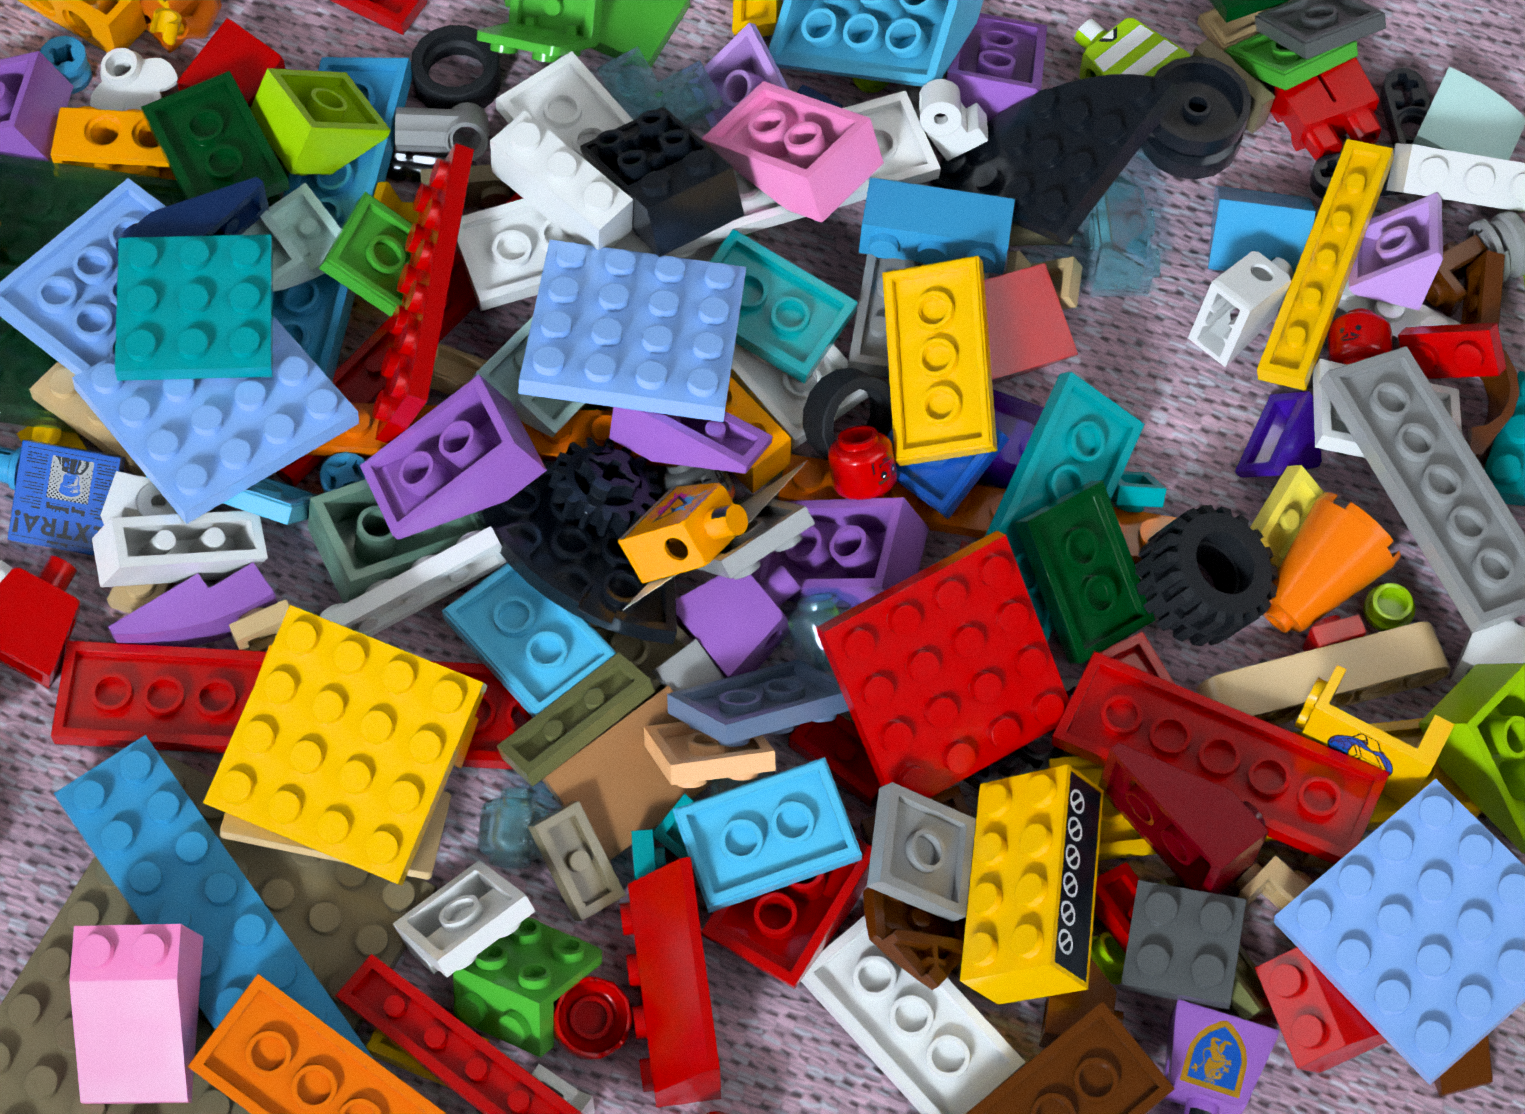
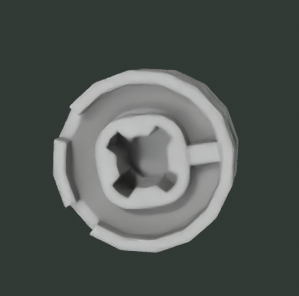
M1506 211L1495 215L1491 222L1484 218L1469 224L1466 231V240L1477 235L1487 250L1505 254L1503 282L1507 281L1508 277L1515 279L1525 275V224L1516 213Z

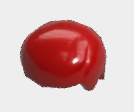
M586 976L553 1003L554 1038L564 1052L578 1059L597 1060L617 1051L626 1042L633 1017L629 998L615 982L596 976Z

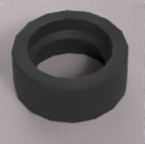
M448 25L432 30L419 40L412 52V79L419 100L427 108L452 109L460 103L469 102L477 104L484 109L494 101L501 85L500 58L498 52L490 50V43L476 40L477 29L467 25ZM452 55L469 56L477 59L484 67V71L479 78L470 84L460 87L444 86L434 82L429 76V70L432 65L442 58Z
M855 368L836 369L822 377L810 391L803 408V430L812 448L819 455L828 458L829 447L836 440L833 431L837 410L848 395L859 389L867 392L870 401V416L866 426L874 427L879 433L887 436L893 428L890 385L887 381Z

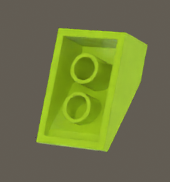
M1525 663L1476 664L1418 724L1423 734L1435 714L1455 724L1437 758L1439 766L1518 850L1525 854Z

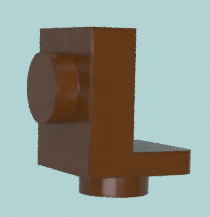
M1477 235L1459 244L1457 241H1451L1443 246V260L1425 299L1433 307H1439L1447 317L1456 314L1466 295L1465 289L1459 283L1460 280L1465 278L1466 268L1487 250Z

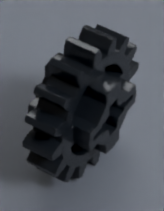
M588 437L583 448L572 442L569 444L566 453L560 452L558 454L548 486L554 488L551 497L552 503H565L561 515L564 518L574 515L580 518L578 522L579 529L583 530L591 524L596 526L598 536H604L607 528H613L617 536L622 537L627 527L631 528L658 501L662 491L661 487L655 485L658 473L657 471L644 470L648 459L643 456L634 459L630 456L631 450L623 447L621 450L615 449L611 439L607 438L603 446H597L592 437Z

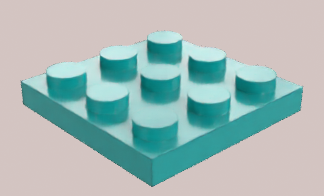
M272 235L119 238L115 374L117 381L273 377Z

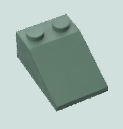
M366 479L311 497L307 527L343 603H347L364 594L366 589L373 583L383 579H392L411 569L413 563L427 555H437L456 545L463 535L476 530H484L477 512L398 540L392 536Z

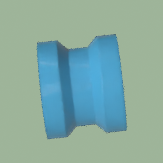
M59 36L48 40L41 47L40 52L74 86L71 94H76L89 85L92 79V68L87 60L85 47L79 40L74 37Z
M349 452L337 453L329 457L322 465L320 471V481L324 493L365 480L366 478L360 467L365 462L364 458Z

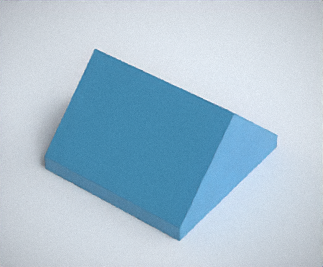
M1216 185L1214 190L1208 269L1226 271L1250 252L1256 251L1269 260L1274 257L1286 260L1292 267L1294 275L1314 224L1316 210L1310 197Z

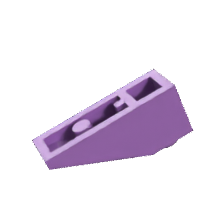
M613 407L609 439L652 462L746 474L772 443L773 438L772 435L726 411L724 422L617 407Z

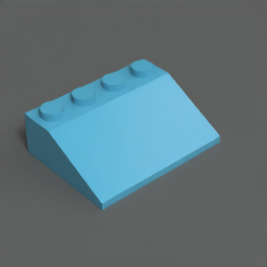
M784 0L769 51L778 68L923 87L929 81L943 78L976 25L984 0Z

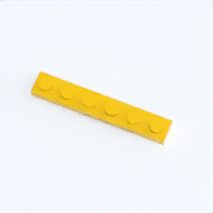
M1350 139L1346 140L1257 367L1258 380L1306 391L1393 163V148Z

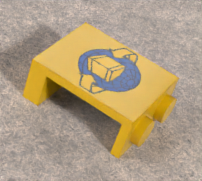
M1337 665L1328 682L1318 677L1294 726L1303 731L1302 737L1390 772L1382 793L1405 805L1419 792L1455 724L1435 714L1415 748L1330 704L1347 670Z

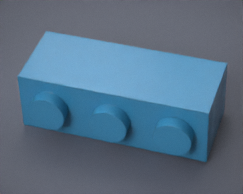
M870 177L862 220L859 253L872 254L881 259L913 260L925 265L979 256L983 261L984 273L1003 275L1015 199Z

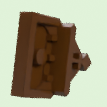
M869 887L863 890L864 912L869 940L931 990L939 987L947 978V975L962 960L966 917L950 922Z

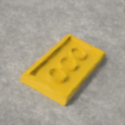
M979 256L882 272L895 462L899 466L998 451L983 261Z

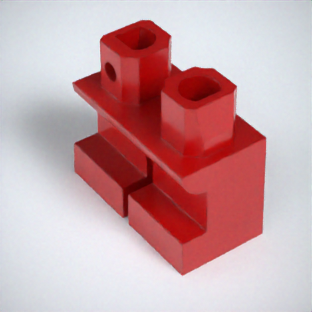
M1356 57L1286 91L1275 86L1273 92L1275 99L1270 112L1277 123L1284 122L1291 133V142L1296 151L1306 148L1317 161L1322 156L1340 153L1343 144L1338 136L1348 133L1351 140L1375 144L1378 141L1382 129L1374 113L1379 98Z

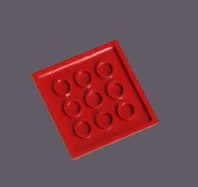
M999 531L987 535L815 627L881 787L893 782L927 798H931L1057 728L1069 703L1068 695L1007 536Z

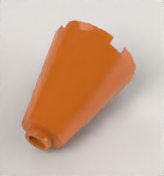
M1323 492L1314 502L1277 571L1278 578L1272 581L1278 588L1276 596L1269 600L1271 607L1264 613V616L1275 628L1283 633H1287L1290 629L1301 633L1393 568L1401 557L1400 551L1390 553L1388 547L1394 541L1375 519L1352 502L1345 509L1333 503L1338 495L1332 492Z

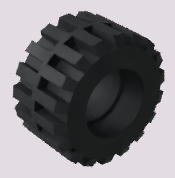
M1202 505L1197 510L1192 508L1148 539L1149 542L1141 548L1139 556L1142 560L1136 564L1135 574L1142 578V581L1136 584L1138 594L1145 595L1147 603L1143 606L1147 613L1153 612L1159 620L1156 624L1163 631L1170 628L1173 631V638L1181 642L1189 638L1191 644L1196 646H1202L1207 642L1210 645L1218 644L1259 619L1271 607L1269 600L1276 596L1278 588L1272 583L1273 580L1278 578L1277 567L1271 565L1270 562L1274 555L1270 546L1265 547L1260 540L1264 537L1257 528L1252 530L1248 526L1249 520L1240 514L1237 517H1233L1231 509L1222 506L1217 510H1214L1212 505ZM1197 562L1208 571L1216 589L1204 579Z

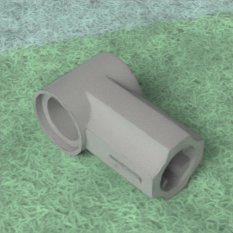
M469 102L460 103L452 109L396 107L395 151L449 153L455 143L474 149L472 160H476L487 150L489 135L488 115L477 104ZM461 127H471L477 130L478 133L467 137L462 136L456 130Z

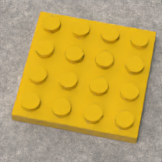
M290 605L203 803L402 886L487 689V685Z

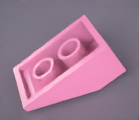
M765 81L759 84L701 138L733 166L735 171L786 210L821 223L884 163L869 117Z
M182 924L74 926L69 984L81 1103H192L194 1071L187 1066L195 1057L203 936Z

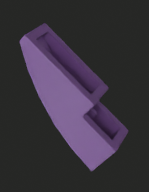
M254 562L210 588L207 587L201 576L197 573L111 624L108 628L115 643L195 647L232 636L229 624L238 621L242 615L252 609L259 607L267 608L278 602L274 591Z

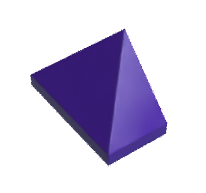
M1309 391L1270 394L1236 467L1235 473L1239 477L1278 476L1283 474L1287 466L1302 465L1305 470L1320 467L1322 462L1321 449L1315 447L1313 395Z

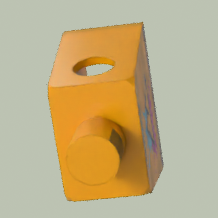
M720 483L676 486L666 492L618 540V543L641 582L647 583L709 564L736 536L742 535L746 531L748 517L742 506L733 503L727 490Z

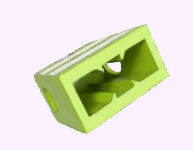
M1134 18L1124 19L1109 32L1094 19H1089L1078 29L1074 40L1085 49L1079 72L1080 79L1111 74H1136L1154 77L1160 68L1171 61L1191 56L1186 50Z

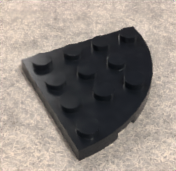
M1111 74L1088 77L1041 90L988 121L987 142L949 161L943 158L940 164L939 178L930 182L934 187L1015 199L1012 223L1062 245H1066L1181 93L1174 82L1136 74Z
M542 460L547 470L509 500L477 511L484 529L490 526L493 528L502 545L500 554L528 584L547 599L568 612L602 628L646 641L673 645L677 634L674 577L623 610L649 582H641L618 543L621 537L617 536L613 528H607L604 536H598L596 526L589 524L585 529L581 530L578 528L580 518L575 515L564 518L561 515L565 503H552L551 497L554 488L548 486L556 461ZM658 473V478L655 482V485L662 488L659 499L665 494L661 484L664 473Z

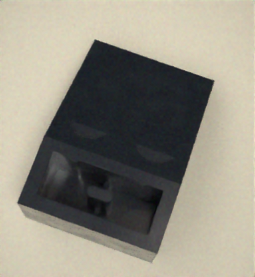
M664 106L648 110L637 119L616 129L604 131L595 139L580 146L581 153L587 162L633 199L632 229L658 257L744 216L733 166Z

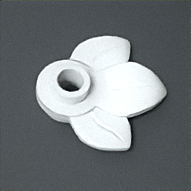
M116 48L108 52L102 59L100 70L102 82L93 91L90 106L100 110L125 111L128 109H138L142 111V106L161 99V92L174 87L179 78L172 65L162 58L143 59L135 51L127 48ZM129 70L126 74L120 76L121 73Z

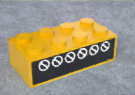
M1068 764L982 783L979 787L960 982L997 1005L1088 990L1104 790Z

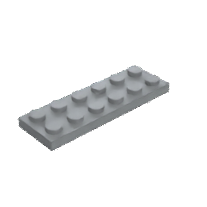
M1407 346L1327 371L1319 381L1320 385L1471 632L1475 633L1524 615L1525 534Z

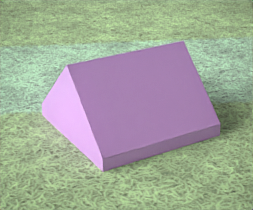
M750 22L688 82L711 129L763 81L789 90L755 24Z
M1438 192L1370 220L1349 275V289L1352 294L1420 310L1443 260L1442 199Z

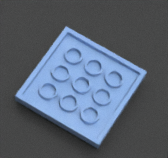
M127 178L0 282V317L75 375L114 355L116 346L118 252L115 243L130 225L138 224L150 212L166 206Z
M549 240L519 377L518 394L724 422L746 267L663 255L658 257L656 254L607 247L597 250L592 245Z
M274 316L273 377L117 381L115 354L72 377L77 393L186 524L359 424L358 411Z
M1437 779L1433 780L1274 916L1275 925L1429 1085L1525 1002V865Z

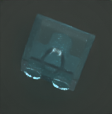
M1119 175L1082 223L1091 298L1147 296L1152 278H1159L1160 253L1158 249H1151L1150 237H1153L1155 233L1153 208H1146L1144 189Z

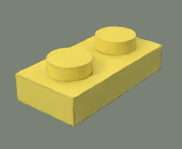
M1302 465L1286 467L1250 526L1252 530L1257 528L1264 536L1260 540L1265 547L1270 546L1274 555L1270 562L1271 565L1277 567V571L1314 502L1324 492Z

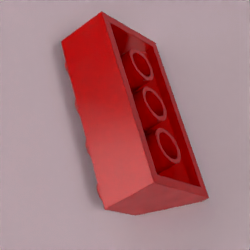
M691 857L679 858L629 883L630 902L619 904L623 936L634 934L636 953L626 955L630 987L641 986L643 1005L632 1006L636 1039H648L650 1058L639 1059L643 1092L654 1091L656 1108L721 1099L720 1065Z

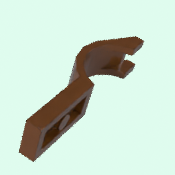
M1486 250L1466 268L1464 285L1466 295L1463 298L1461 324L1497 322L1499 328L1505 254ZM1504 349L1506 369L1500 376L1480 377L1488 396L1487 418L1483 426L1470 428L1467 439H1465L1476 458L1483 454L1512 417L1518 401L1517 371Z

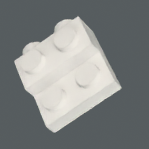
M479 860L395 921L393 925L416 960L433 974L440 971L448 977L455 971L469 966L480 952L496 940L516 931L521 922L533 914L535 910L526 894Z

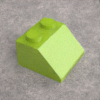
M267 68L250 108L268 143L281 159L285 168L291 174L307 176L309 174L331 175L388 138L391 131L346 72Z

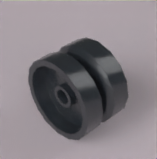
M1190 56L1171 61L1160 68L1154 77L1174 82L1181 95L1142 144L1144 155L1158 169L1174 177L1196 180L1215 176L1229 167L1239 152L1243 131L1246 128L1250 115L1251 95L1245 80L1232 67L1214 58Z

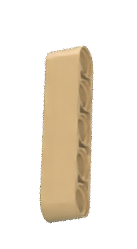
M1417 622L1221 673L1200 683L1196 688V692L1263 721L1278 725L1298 719L1318 677L1328 682L1337 665L1347 669L1330 703L1337 708L1433 684L1446 677L1450 673L1451 668L1430 622Z

